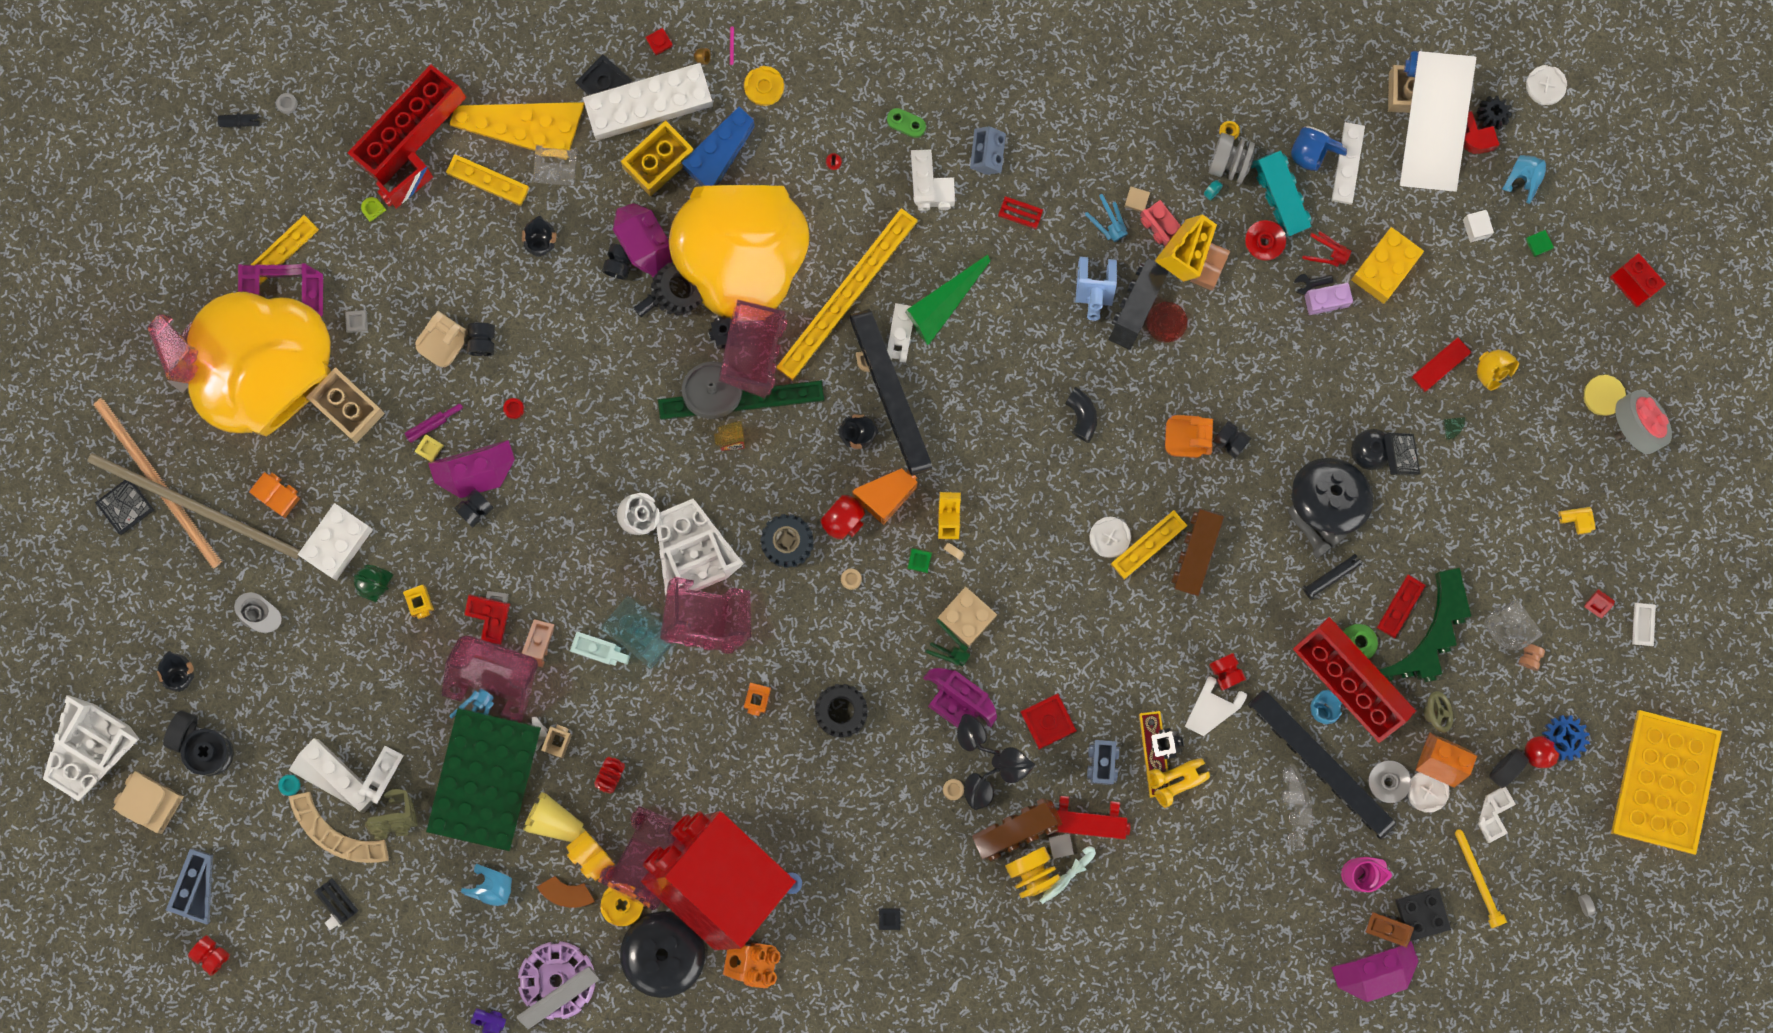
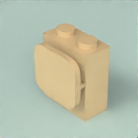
M135 771L126 779V787L115 798L113 809L135 823L141 824L155 833L163 834L184 796L145 774Z

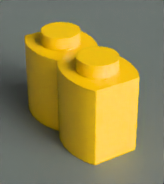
M586 830L566 847L569 851L567 854L568 858L574 864L578 862L582 866L580 870L587 879L592 877L596 881L615 865L609 855Z

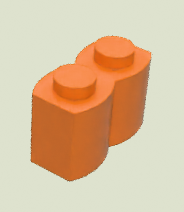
M264 472L249 493L283 518H286L300 500L296 496L298 491L290 485L286 487L281 485V479L272 472L270 475Z

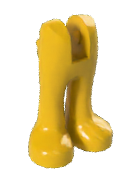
M1202 758L1188 761L1166 772H1161L1159 769H1153L1148 772L1149 783L1153 789H1157L1176 778L1184 777L1178 783L1155 791V797L1160 805L1164 808L1171 806L1175 795L1198 786L1210 778L1209 771L1198 774L1196 771L1197 768L1205 764Z

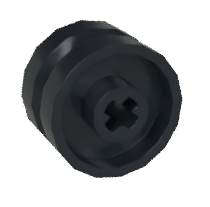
M203 728L193 731L185 738L180 753L183 764L192 773L215 776L228 769L233 760L234 749L228 736L220 731Z

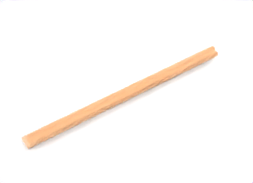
M102 398L98 399L94 403L95 408L103 416L102 418L106 420L107 425L110 426V429L119 439L120 443H122L123 447H125L126 451H128L129 455H131L132 459H134L135 463H137L138 467H140L141 471H143L144 475H146L147 479L166 487L167 485L160 479V475H157V471H154V467H151V463H148V459H145V455H142V451H140L139 447L129 436L130 434L126 432L127 430L123 428L124 426L120 424L121 422L111 412V408H108V404H105V400H101ZM161 497L165 504H167L166 506L170 508L169 510L173 512L172 514L176 516L175 518L179 520L180 525L183 526V529L194 541L193 543L197 545L196 547L206 557L205 559L210 563V566L212 565L214 569L220 565L221 559H218V555L213 553L215 551L210 549L212 547H209L210 545L205 540L206 538L202 536L203 534L199 532L200 530L196 528L197 526H194V522H191L192 520L188 518V514H185V510L180 508L182 506Z

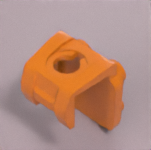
M1174 415L1168 419L1166 423L1165 449L1169 455L1198 458L1202 454L1211 455L1213 419L1185 415Z
M752 943L750 946L744 945L741 949H729L726 954L723 975L743 981L746 986L768 988L774 985L777 980L774 968L775 964L780 960V952L773 945ZM739 958L741 964L736 967L737 959Z

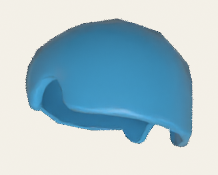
M1322 690L1311 702V714L1317 722L1332 724L1342 714V702L1331 690Z

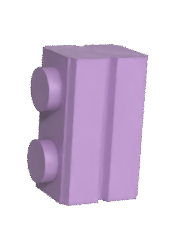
M1348 283L1309 290L1305 294L1309 315L1333 311L1338 308H1348L1353 303Z

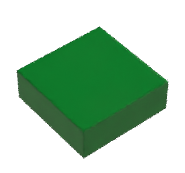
M1546 230L1526 238V242L1534 257L1554 248Z
M912 548L907 569L928 573L932 553Z

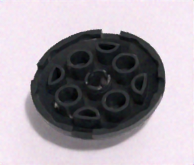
M1336 458L1316 459L1303 466L1293 480L1291 497L1294 508L1306 524L1319 532L1325 531L1334 533V535L1349 534L1359 529L1372 512L1373 492L1370 483L1358 468L1344 460Z
M667 911L653 912L638 919L626 932L620 948L621 967L627 980L641 993L657 998L673 997L689 989L700 976L705 963L704 941L675 913ZM661 948L668 952V957L665 961H660L656 956L657 951Z

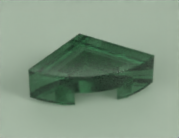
M1465 417L1443 420L1446 440L1453 439L1459 435L1465 425Z

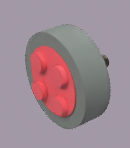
M1636 390L1617 402L1615 413L1621 431L1615 433L1614 436L1618 441L1626 437L1637 450L1645 454H1651L1670 443L1672 430L1668 417L1660 404L1650 394L1642 390Z

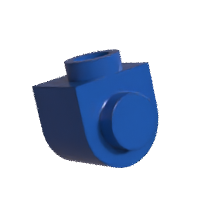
M1418 51L1411 52L1410 58L1405 60L1404 72H1407V77L1415 78Z

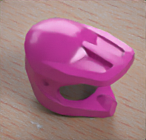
M1360 857L1345 863L1341 876L1345 885L1357 892H1373L1390 880L1392 873L1387 869L1384 860ZM1363 873H1365L1363 878L1358 879Z

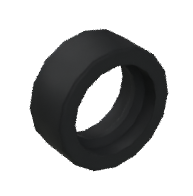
M183 710L178 711L166 730L163 740L164 747L180 753L183 741L197 727V716Z
M1517 748L1513 749L1495 766L1489 778L1500 788H1504L1523 771L1529 759Z

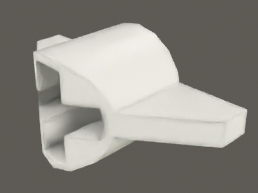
M532 717V725L541 727L535 750L537 751L546 739V732L548 730L537 717Z

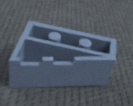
M194 848L189 850L166 911L204 924L210 923L213 855Z

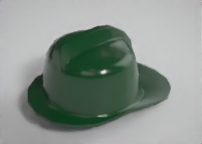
M366 564L364 568L360 569L353 576L357 595L377 602L379 597L389 589L387 586L394 574L374 565Z

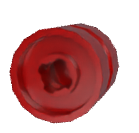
M1234 653L1209 664L1214 675L1219 676L1217 682L1222 691L1247 680L1242 669L1237 668L1239 663Z
M206 935L191 949L188 957L196 964L202 963L203 970L212 976L229 959L230 954L221 947L216 948V942Z

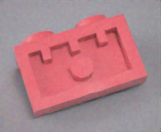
M1161 200L1141 212L1140 216L1142 218L1140 220L1147 229L1150 227L1154 232L1153 237L1159 245L1163 244L1166 246L1181 227Z

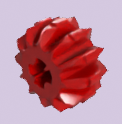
M607 757L594 782L595 787L604 793H613L623 774L625 764L619 759Z

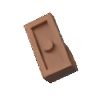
M533 620L521 653L523 663L538 667L544 666L545 662L543 659L548 653V645L554 631V624Z

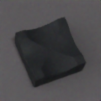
M1439 888L1395 899L1402 923L1414 927L1410 941L1451 930Z

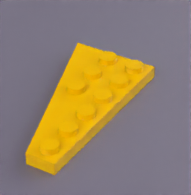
M585 103L459 105L454 110L449 125L567 160Z

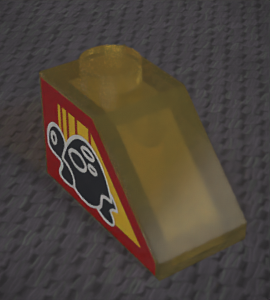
M742 421L718 427V433L714 434L715 444L720 446L721 451L746 448Z

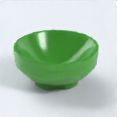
M1354 624L1343 631L1354 644L1357 636L1366 638V646L1359 649L1368 659L1375 654L1378 639L1370 627Z

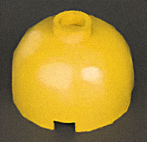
M1500 349L1491 352L1487 351L1479 358L1477 376L1482 385L1492 391L1503 384L1498 381L1503 380L1508 374L1510 377L1514 375L1518 369L1519 362L1507 351Z

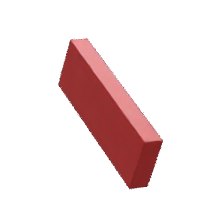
M1457 337L1411 378L1426 392L1472 352Z
M1407 575L1376 628L1395 639L1426 585Z

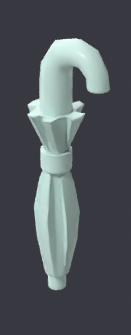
M1088 846L1082 850L1085 855L1079 861L1075 859L1072 868L1066 872L1067 874L1060 876L1061 879L1046 890L1043 897L1039 900L1042 904L1063 891L1071 878L1076 876L1075 874L1086 870L1085 866L1096 854L1094 847Z

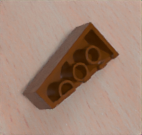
M1198 508L1197 512H1193L1190 521L1193 527L1191 532L1187 531L1184 540L1187 546L1185 552L1181 551L1178 558V563L1181 565L1179 571H1174L1171 583H1174V589L1199 596L1224 519L1222 513Z
M1042 798L1036 801L1038 806H1027L1021 809V815H1010L1002 820V825L999 826L996 823L974 834L972 837L981 858L990 862L1002 857L1001 853L1006 851L1009 853L1020 849V844L1024 842L1028 844L1039 840V835L1045 832L1047 835L1056 832L1058 826L1062 825V822L1053 802Z

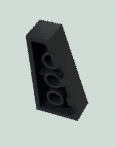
M1147 258L1145 265L1140 263L1135 274L1139 277L1137 281L1132 280L1127 290L1131 293L1129 297L1124 296L1120 304L1123 310L1121 314L1117 312L1112 321V324L1115 326L1108 339L1109 341L1131 351L1169 272L1168 270Z

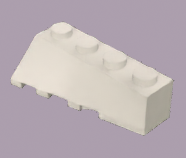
M314 738L298 754L289 769L292 773L353 806L359 812L364 813L374 803L371 801V798L358 794L364 782L319 739Z

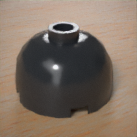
M1377 429L1364 430L1352 441L1351 454L1357 465L1366 470H1379L1387 465L1388 457L1384 434L1386 433Z

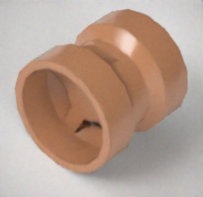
M1526 643L1523 649L1524 655L1520 657L1518 664L1538 671L1540 667L1539 661L1544 657L1545 650L1536 645Z

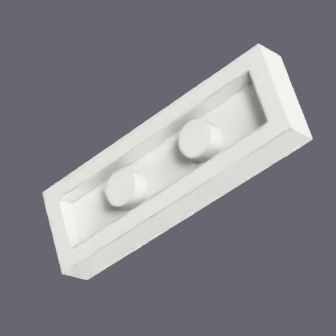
M911 150L914 202L935 201L931 150Z

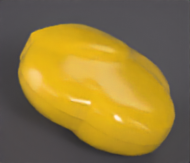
M717 185L695 187L690 195V199L677 212L669 235V249L672 261L679 273L692 285L697 286L701 294L700 298L703 300L702 303L718 316L731 317L732 321L739 322L759 319L780 305L787 295L793 277L804 261L809 245V230L805 216L789 198V194L784 186Z
M249 292L225 294L205 305L197 313L187 336V352L191 364L188 391L196 412L210 425L231 433L254 432L262 436H268L282 426L309 402L306 397L331 372L329 368L330 336L320 315L308 305L295 299L283 297L267 299Z

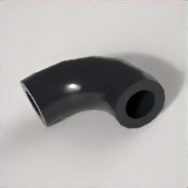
M1075 387L1065 403L1074 410L1077 416V423L1072 434L1084 442L1090 443L1097 427V411L1092 400L1083 391Z

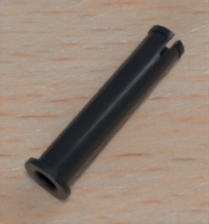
M1353 554L1350 558L1308 586L1304 585L1302 587L1303 591L1310 600H1313L1315 595L1358 566H1361V560H1357L1358 556Z

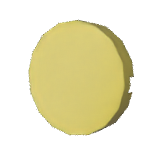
M1600 375L1593 378L1584 389V402L1594 414L1602 416L1614 414L1617 402L1626 396L1622 383L1609 375Z

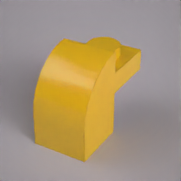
M940 492L938 539H959L961 493Z

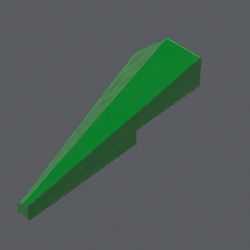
M988 255L905 311L926 345L931 343L991 260Z

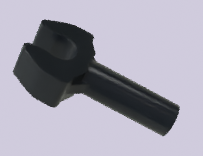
M1301 274L1294 280V283L1304 282L1306 287L1298 289L1296 293L1305 295L1312 287L1333 283V277L1329 275L1310 279L1306 274Z

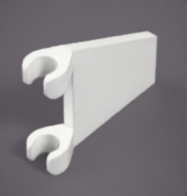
M1208 677L1185 727L1205 736L1240 709L1247 694L1239 691L1233 703L1226 701L1211 693L1216 679Z

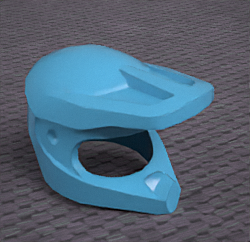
M1520 155L1502 190L1511 192L1513 190L1512 183L1517 178H1523L1525 181L1524 189L1528 190L1526 203L1530 204L1544 179L1546 172L1545 160L1535 156Z
M476 864L474 872L476 874L482 873L485 881L481 885H476L474 889L462 888L461 893L488 905L501 906L507 904L511 894L512 878Z

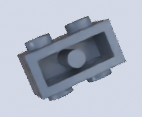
M990 126L974 129L970 168L987 175L1001 173L1006 133Z
M1094 740L1093 745H1089L1088 757L1092 758V764L1087 768V778L1090 779V784L1113 785L1118 777L1115 759H1119V747H1116V741Z

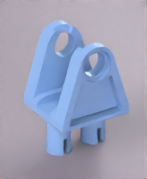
M1079 257L1075 302L1087 303V318L1096 321L1100 319V309H1102V306H1112L1117 286V260L1108 259L1106 280L1099 281L1088 278V257Z

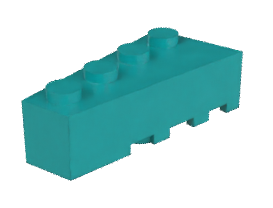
M1277 151L1252 161L1251 168H1257L1258 177L1256 179L1259 185L1266 188L1265 197L1271 207H1275L1276 210L1273 211V214L1286 237L1312 227L1310 224L1312 220L1309 212L1305 211L1302 204L1304 203L1302 194L1296 189L1295 176L1292 172H1289L1287 167L1289 162L1286 155L1282 154L1281 151Z

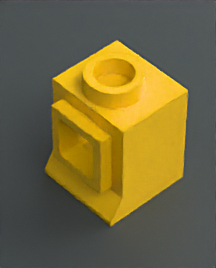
M424 585L403 592L411 616L422 619L430 615L429 612L434 610ZM421 596L424 605L414 608L412 599Z

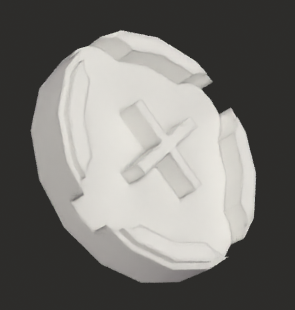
M1542 65L1535 68L1527 78L1526 89L1529 96L1541 105L1557 103L1566 93L1567 80L1565 75L1556 67Z
M1104 517L1098 520L1091 528L1089 535L1090 544L1093 550L1102 557H1118L1129 547L1131 541L1130 530L1127 524L1120 519Z
M1419 772L1411 778V787L1407 797L1417 810L1435 812L1442 809L1450 795L1449 785Z

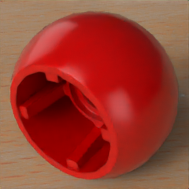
M842 495L821 518V525L825 532L835 539L843 540L847 535L853 537L864 525L861 519L865 515V511L857 499L849 495Z

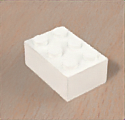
M334 503L298 555L337 581L373 529Z

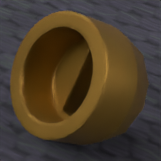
M699 48L693 55L697 63L704 65L709 64L711 59V53L708 48Z

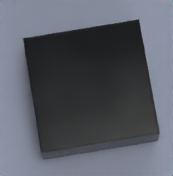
M879 908V930H900V908Z

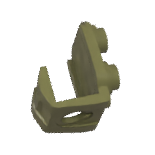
M400 789L390 790L384 794V797L392 798L389 800L390 804L405 802V813L367 818L368 821L365 822V827L376 840L386 839L389 832H395L396 836H406L409 834L410 828L418 825L414 803L407 791Z

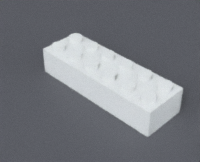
M701 63L583 97L596 141L713 107Z

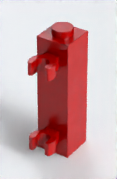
M1060 796L1059 810L1056 811L1062 825L1058 826L1056 832L1122 840L1126 839V835L1129 836L1130 823H1127V818L1118 817L1120 802L1111 801L1109 816L1069 812V797Z

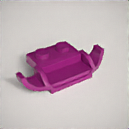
M934 668L930 669L923 677L924 680L932 681L938 685L937 689L939 690L928 707L958 728L964 714L982 717L990 728L996 721L997 713L992 701L988 697L989 694L957 671Z

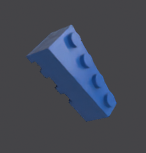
M739 106L681 162L683 169L700 186L719 185L754 129V120Z

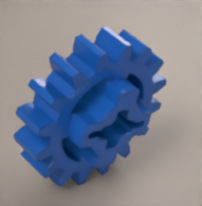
M1561 715L1558 718L1559 721L1556 718L1551 719L1552 724L1545 725L1548 731L1542 732V735L1547 736L1550 741L1554 742V748L1559 752V760L1563 761L1567 758L1568 761H1571L1573 756L1580 758V752L1587 751L1584 745L1590 744L1588 740H1585V737L1590 734L1583 731L1587 726H1580V719L1573 721L1572 715L1567 716L1566 719L1564 715ZM1558 727L1557 734L1553 736L1555 729ZM1563 736H1569L1570 740H1563ZM1577 740H1579L1578 745H1577V747L1575 748V747H1574V744L1576 743ZM1555 744H1558L1559 746H1561V747H1562V751H1561L1560 749H1558Z

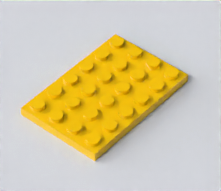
M1638 710L1611 834L1696 855L1722 731Z

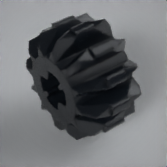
M1498 95L1494 99L1488 96L1486 101H1481L1479 104L1480 108L1477 109L1476 113L1480 115L1477 121H1485L1482 127H1486L1489 124V127L1494 126V128L1496 127L1500 130L1503 125L1509 123L1512 113L1509 112L1511 105H1505L1506 99L1500 101Z

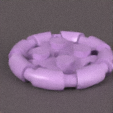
M561 941L559 944L548 942L532 950L529 958L524 959L518 978H520L519 993L525 1005L531 1007L537 1002L535 998L538 994L544 998L558 988L554 987L550 981L554 974L560 975L562 984H564L589 966L594 970L588 956H584L579 951L580 948L575 945ZM559 952V959H552V953ZM572 957L578 961L574 967L568 962ZM538 959L544 963L539 969L534 965ZM529 978H535V986H529ZM595 983L581 992L575 1002L570 1000L561 1006V1009H557L548 1015L546 1019L554 1020V1018L559 1017L566 1019L579 1013L582 1010L581 1007L590 1001Z

